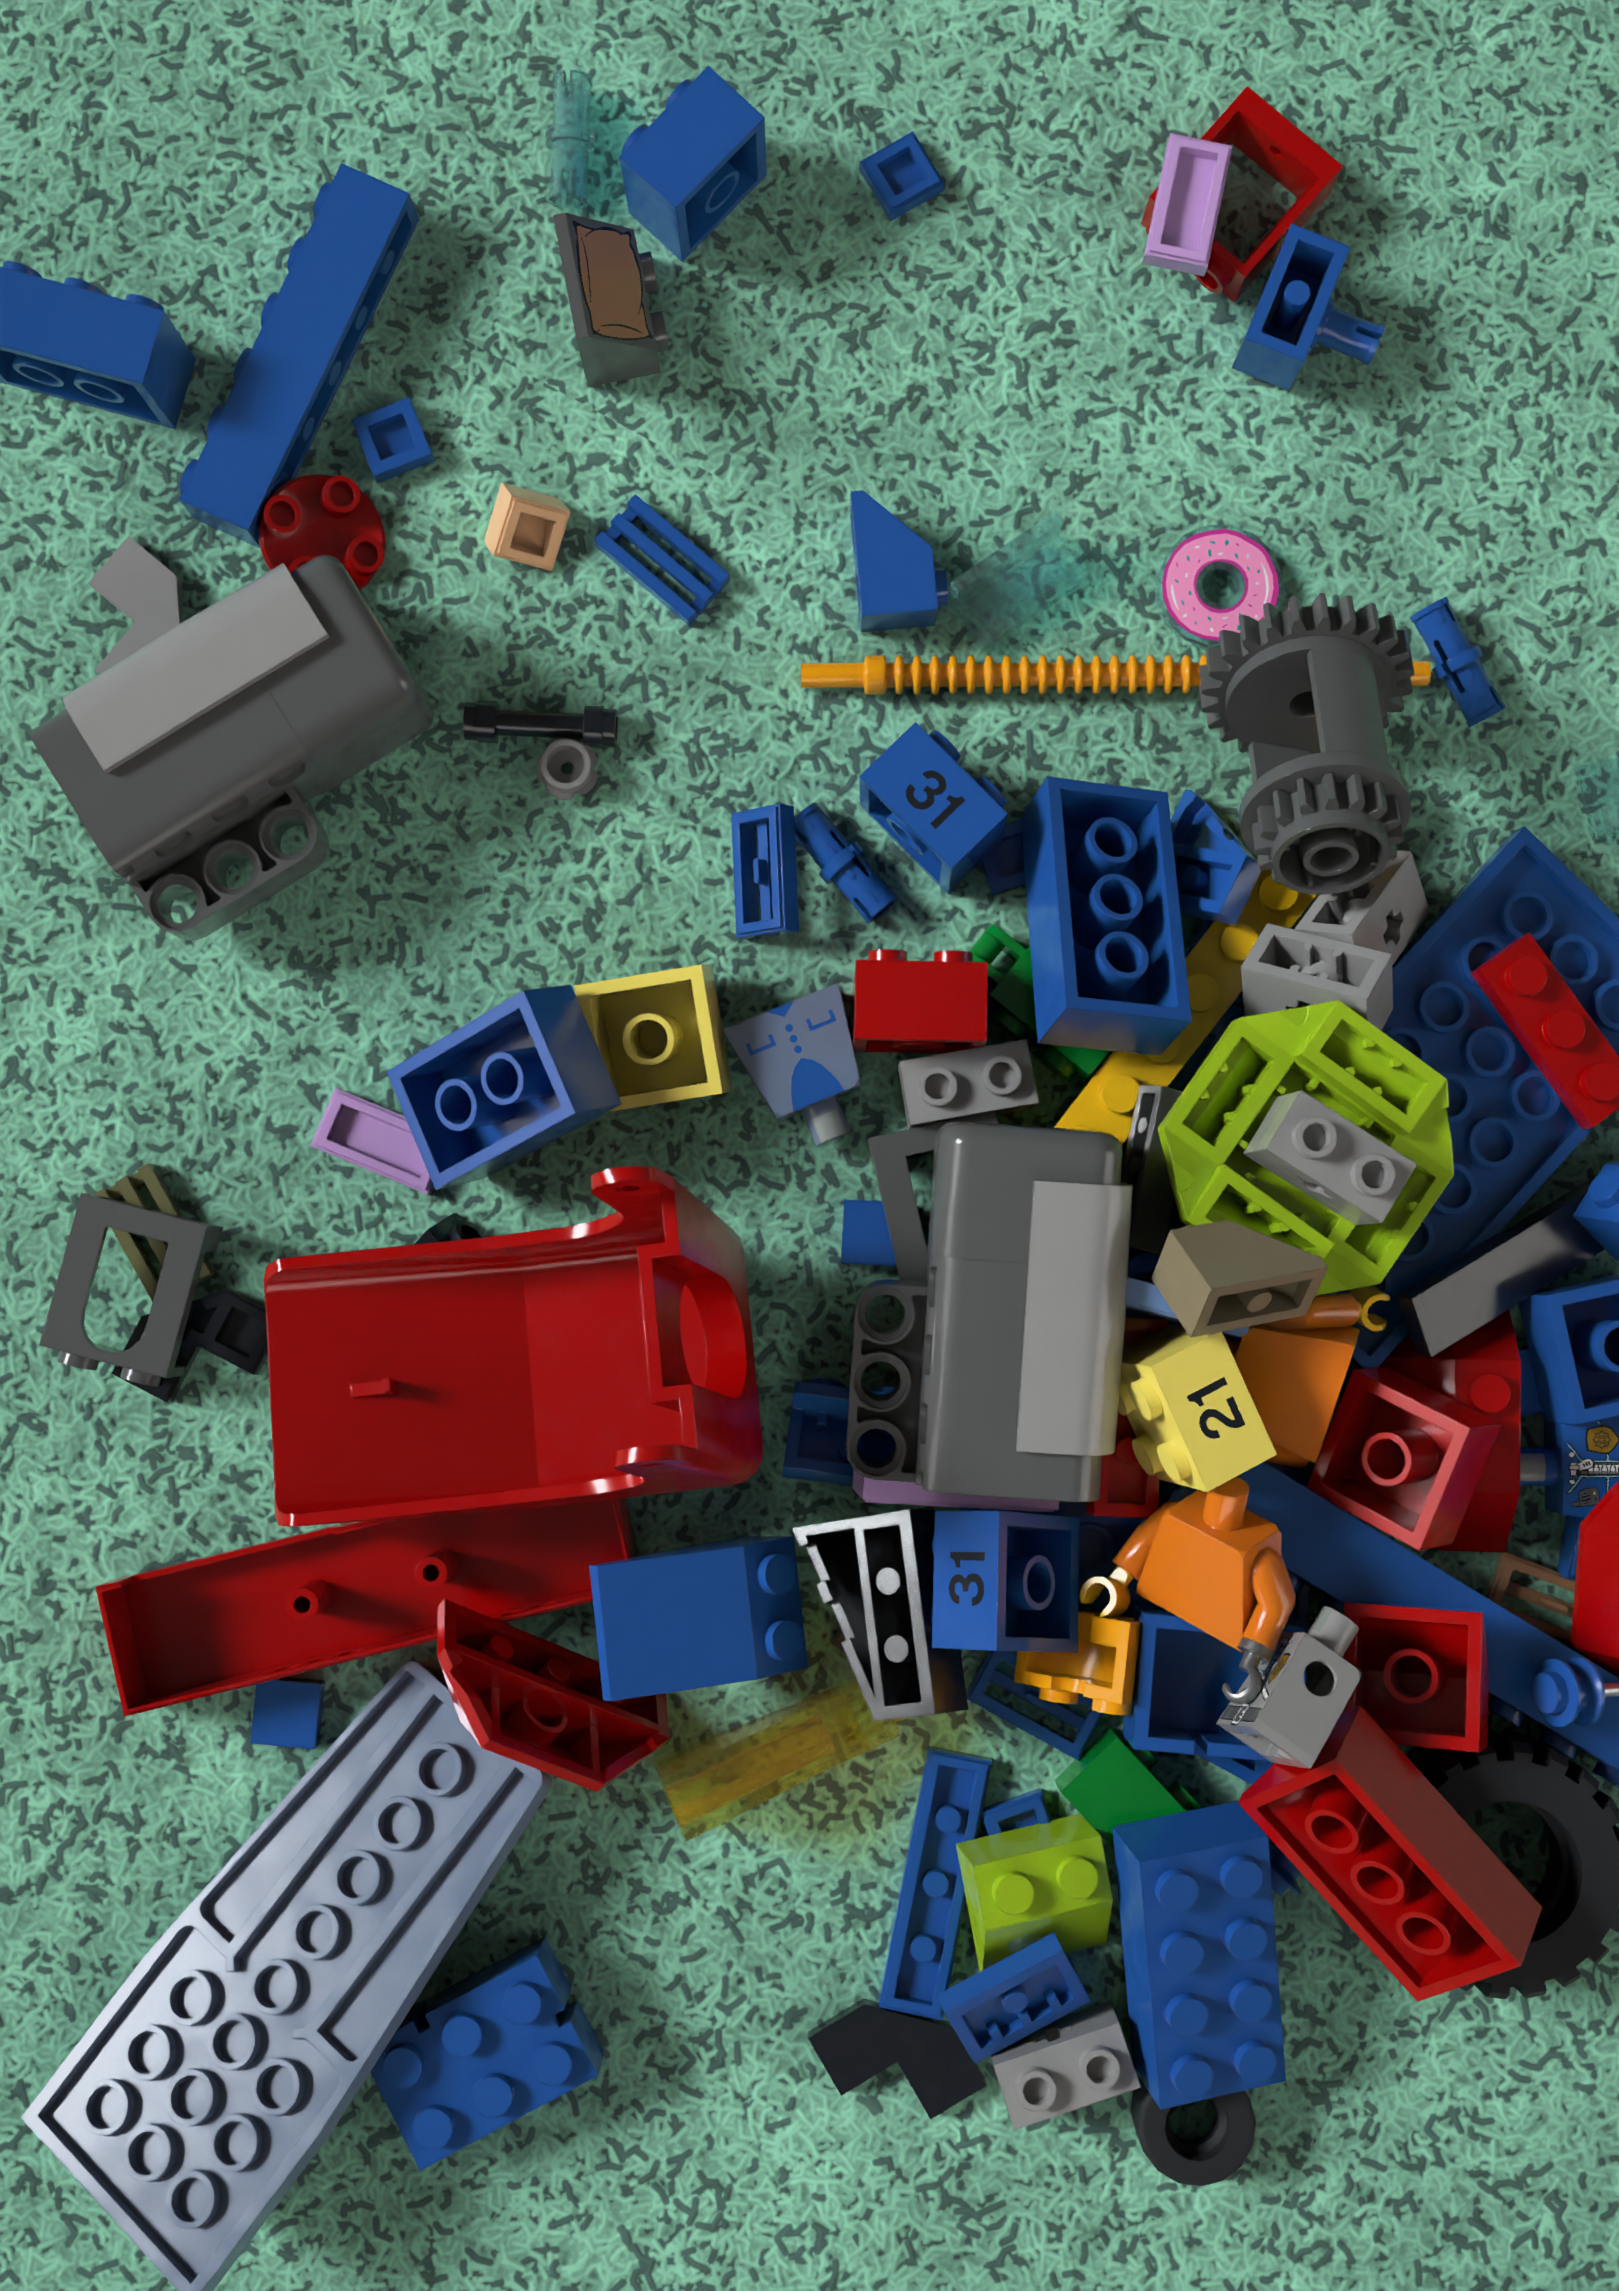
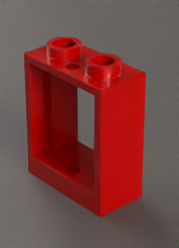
M1248 86L1201 139L1226 145H1235L1297 197L1298 200L1243 262L1213 239L1206 273L1204 276H1195L1206 289L1216 294L1223 292L1234 303L1278 254L1291 223L1302 227L1330 195L1343 168V165ZM1158 187L1149 196L1141 222L1146 228L1147 235L1150 229Z

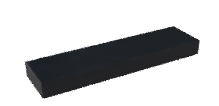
M1585 1181L1397 1295L1416 1354L1433 1357L1605 1250L1572 1216L1586 1195L1591 1182Z

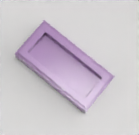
M1170 133L1142 264L1200 276L1205 275L1233 146Z
M335 1088L311 1146L430 1195L434 1185L405 1116Z

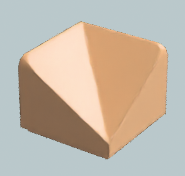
M501 482L485 535V544L493 556L552 571L571 512L556 497Z

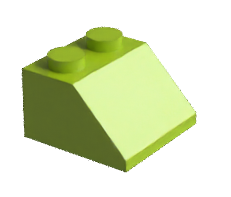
M1080 1814L1055 1819L1045 1824L1030 1825L956 1843L980 1971L1053 1932L1065 1953L1107 1942L1113 1897L1102 1838Z

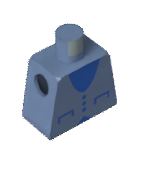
M837 983L724 1029L730 1047L778 1122L803 1113L816 1146L831 1142L851 1132L838 1098L859 1090L861 1082L841 992Z

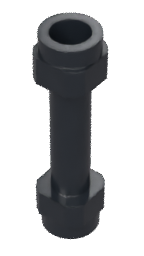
M478 700V702L465 703L463 732L465 740H475L479 743L498 744L499 735L583 739L584 745H589L591 748L604 749V747L617 746L618 710L605 709L604 706H585L584 714L500 710L497 701Z

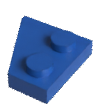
M1185 789L1171 818L1180 914L1236 925L1261 872L1258 860L1207 801L1192 790Z

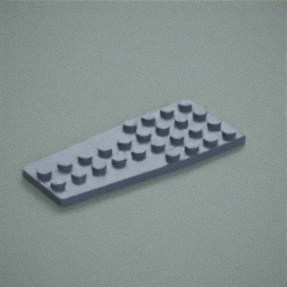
M409 1661L400 1667L146 1953L21 2117L178 2291H213L332 2133L551 1789L552 1778L550 1774L481 1748L460 1722L446 1681L427 1665Z

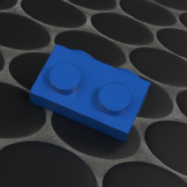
M815 1378L809 1382H795L782 1477L845 1486L853 1485L854 1469L848 1461L846 1450L850 1388L845 1387L843 1383L829 1378ZM877 1387L870 1392L878 1395L887 1394L893 1391L895 1387ZM878 1428L870 1429L863 1433L857 1443L861 1454L872 1460H882L890 1456L896 1445L891 1434Z

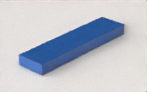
M929 1745L927 1747L880 1990L879 2008L943 2020L944 2011L937 1995L949 1989L966 1901L956 1843L978 1838L992 1765L991 1758Z

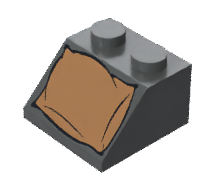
M569 213L553 215L576 340L588 387L661 373L657 352L669 350L662 311L650 313L646 292L658 290L651 251L638 253L634 229Z

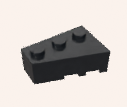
M908 1509L792 1528L799 1546L807 1548L821 1582L816 1586L824 1604H831L846 1640L841 1642L874 1721L968 1710L961 1649L932 1648L931 1606L933 1603L934 1574L932 1542L935 1532V1511L937 1510Z

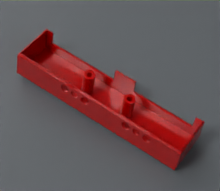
M625 1498L532 1509L340 1523L116 1578L95 1588L125 1717L437 1640L438 1606L444 1599L503 1623L593 1602L589 1565L637 1557L639 1554Z

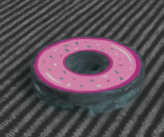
M1206 525L1185 534L1167 552L1156 579V604L1165 625L1176 636L1180 635L1185 641L1192 643L1191 646L1206 651L1207 647H1221L1219 637L1221 630L1240 633L1239 617L1241 615H1246L1259 621L1264 618L1263 604L1270 603L1278 609L1282 599V572L1272 550L1255 534L1233 525ZM1214 573L1226 575L1234 583L1235 597L1227 603L1210 601L1202 590L1203 579Z

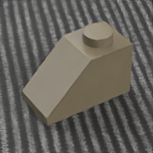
M1230 1220L1202 1225H1188L1170 1230L1151 1280L1190 1338L1305 1316L1328 1266L1321 1257Z

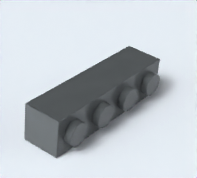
M1139 1085L1121 1171V1181L1133 1185L1129 1250L1160 1255L1169 1234L1168 1225L1175 1198L1157 1128L1183 1092L1160 1085Z

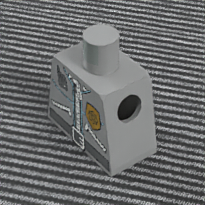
M1323 1606L1307 1633H1282L1270 1662L1260 1661L1258 1665L1263 1682L1258 1696L1245 1704L1230 1702L1216 1724L1271 1763L1311 1769L1361 1678L1359 1669L1342 1658L1359 1631V1627L1340 1612ZM1250 1674L1236 1694L1247 1690L1251 1681Z

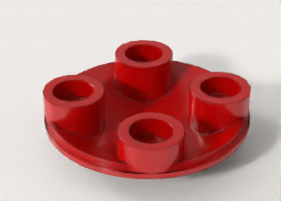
M313 474L295 478L277 489L263 509L259 523V544L263 558L270 570L284 563L288 570L292 572L315 557L331 555L344 565L357 588L361 591L372 581L371 579L384 561L386 541L381 517L371 500L359 489L356 482L349 477Z

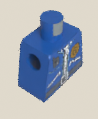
M1619 1415L1578 1425L1544 1421V1447H1520V1486H1545V1509L1548 1511L1586 1518L1611 1487L1619 1481Z

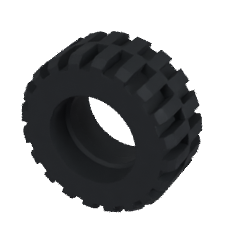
M1488 1727L1487 1748L1479 1753L1434 1748L1423 1754L1415 1747L1405 1755L1463 1820L1485 1806L1499 1802L1514 1801L1522 1803L1535 1811L1543 1820L1548 1834V1866L1541 1884L1532 1895L1542 1906V1910L1522 1966L1459 1988L1468 1991L1473 1986H1476L1485 1997L1507 1999L1510 1995V1987H1514L1525 1998H1531L1546 1994L1545 1981L1554 1978L1563 1987H1566L1580 1979L1581 1974L1576 1966L1587 1957L1597 1965L1609 1952V1949L1601 1943L1609 1929L1611 1928L1619 1933V1827L1616 1826L1619 1823V1809L1613 1798L1598 1789L1600 1782L1585 1768L1571 1761L1567 1756L1542 1742L1540 1743L1524 1733L1505 1729L1502 1733H1497Z

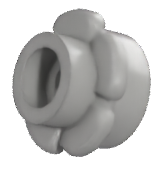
M559 738L551 742L538 758L536 773L539 781L547 785V791L550 795L558 799L569 800L574 797V794L585 795L594 787L598 778L594 766L597 765L598 760L595 752L589 745H584L583 742L578 743L570 738ZM565 764H572L574 766L571 774L567 775L562 772V767Z

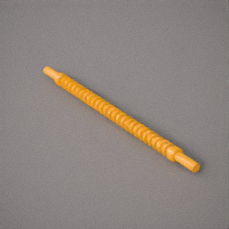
M1168 654L1164 657L1163 662H1156L1153 655H1148L1145 662H1137L1136 656L1130 655L1128 661L1123 663L1119 662L1117 655H1112L1110 661L1105 663L1101 662L1099 655H1094L1092 662L1087 663L1083 661L1081 655H1077L1074 658V662L1068 663L1063 655H1059L1056 658V662L1050 663L1045 655H1041L1038 662L1032 663L1027 655H1023L1020 662L1014 663L1009 655H1005L1002 662L995 663L993 657L987 655L984 662L977 663L975 657L969 655L965 663H959L957 657L951 655L947 663H941L939 657L933 655L931 662L923 663L921 657L916 655L912 663H904L901 655L896 656L895 662H887L884 655H867L864 663H801V688H864L866 695H884L887 688H894L895 693L901 695L904 688L910 687L915 695H919L921 688L928 687L933 695H937L939 688L946 687L949 693L954 695L957 692V688L964 687L967 693L972 695L975 692V688L983 687L985 693L990 695L994 687H1001L1003 694L1008 695L1012 687H1019L1021 694L1025 695L1028 693L1029 687H1037L1039 694L1043 695L1046 693L1047 687H1055L1057 694L1061 695L1065 687H1073L1075 694L1078 695L1081 694L1083 687H1091L1093 694H1098L1101 687H1109L1111 694H1116L1119 687H1127L1129 694H1134L1137 687H1145L1146 693L1152 694L1155 687L1159 686L1163 688L1165 694H1170L1173 687L1177 686L1180 687L1183 694H1188L1191 687H1198L1199 690V666L1206 665L1207 660L1204 654L1200 657L1199 662H1192L1190 656L1186 654L1182 657L1181 662H1174L1172 656ZM1413 661L1415 675L1411 676L1412 687L1428 686L1431 677L1430 662Z

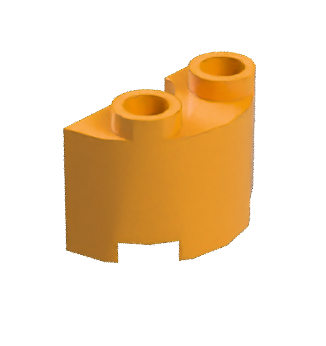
M1083 1609L1082 1612L1078 1611V1653L1017 1651L1014 1682L1040 1687L1038 1698L1041 1700L1064 1704H1078V1695L1080 1693L1083 1694V1697L1093 1699V1711L1130 1716L1141 1622L1121 1615L1116 1617H1100L1101 1612L1086 1609Z

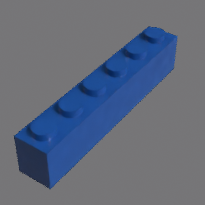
M341 163L332 183L327 181L321 187L315 201L314 221L306 237H299L292 246L287 263V277L279 293L273 292L266 300L261 314L262 328L252 349L246 348L239 356L234 370L235 384L226 403H220L212 412L207 426L208 440L198 460L193 459L189 462L180 482L181 496L179 500L195 520L260 548L259 523L263 509L277 489L296 478L419 221L410 193Z

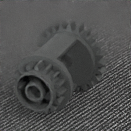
M1319 593L1312 606L1303 607L1300 599L1295 595L1290 597L1288 610L1279 612L1273 605L1266 603L1263 604V619L1257 621L1252 617L1241 615L1239 617L1240 633L1229 630H1221L1219 632L1221 647H1207L1205 651L1207 664L1199 666L1201 709L1207 715L1209 729L1219 728L1220 740L1223 743L1237 738L1239 752L1244 753L1249 750L1253 784L1242 798L1239 807V823L1242 839L1246 847L1258 858L1260 870L1271 869L1273 881L1276 883L1281 882L1286 887L1298 892L1316 895L1335 894L1355 889L1375 878L1385 868L1388 860H1394L1397 857L1396 844L1404 841L1403 831L1408 824L1411 814L1409 790L1401 773L1389 764L1383 728L1386 729L1389 726L1387 712L1394 713L1404 710L1402 696L1412 694L1411 676L1415 674L1406 632L1404 629L1396 630L1393 615L1390 614L1378 618L1376 604L1372 602L1355 612L1353 598L1349 595L1344 597L1335 607L1328 606L1325 593Z

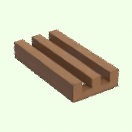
M1500 1552L1497 1559L1498 1565L1495 1574L1491 1576L1488 1585L1490 1588L1486 1598L1555 1640L1573 1646L1570 1641L1571 1631L1502 1606L1501 1604L1506 1593L1572 1618L1573 1604L1511 1582L1510 1579L1515 1569L1573 1592L1575 1591V1580L1561 1577L1560 1572L1507 1552Z

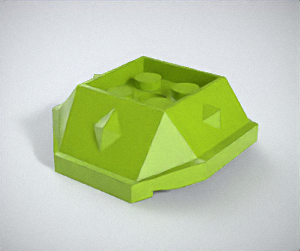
M1340 1000L1240 1017L1233 1020L1157 1128L1180 1221L1188 1226L1230 1220L1321 1257L1328 1266V1269L1315 1296L1381 1284L1454 1176L1452 1138L1446 1110L1449 1107L1447 1079ZM1302 1090L1417 1164L1382 1223L1354 1225L1243 1154L1277 1097Z

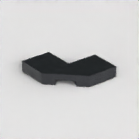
M226 1289L192 1301L176 1360L177 1365L185 1367L183 1376L162 1377L159 1387L143 1385L128 1380L125 1381L170 1403L174 1400L201 1348L253 1375H258L268 1357L266 1306L233 1289ZM149 1314L141 1316L123 1351L130 1349L140 1340L146 1328ZM115 1365L111 1374L120 1378L123 1367Z
M863 1998L808 2031L810 2043L841 2096L898 2062L930 2119L987 2086L979 2067L972 2061L950 2022L944 2019L938 2020L879 2008L878 2002Z

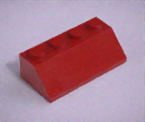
M1362 1706L1340 1715L1311 1769L1274 1763L1241 1795L1238 1804L1417 2002L1522 1966L1542 1906Z

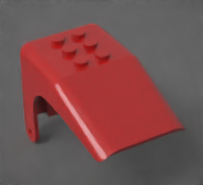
M626 1166L606 1169L590 1176L592 1194L617 1211L612 1215L595 1221L567 1227L483 1238L281 1258L266 1266L263 1282L267 1325L275 1518L279 1526L297 1527L532 1509L731 1486L745 1482L756 1473L762 1462L763 1441L745 1255L740 1237L729 1225L672 1176L656 1167Z

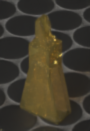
M854 1678L798 1703L654 1759L652 1764L675 1821L685 1840L688 1841L831 1767L901 1736L896 1723L906 1718L874 1721L858 1681Z

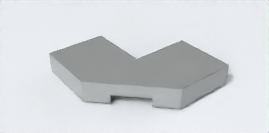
M130 536L127 537L88 582L95 591L134 622V625L95 668L98 674L183 622L181 607L183 606L182 581Z

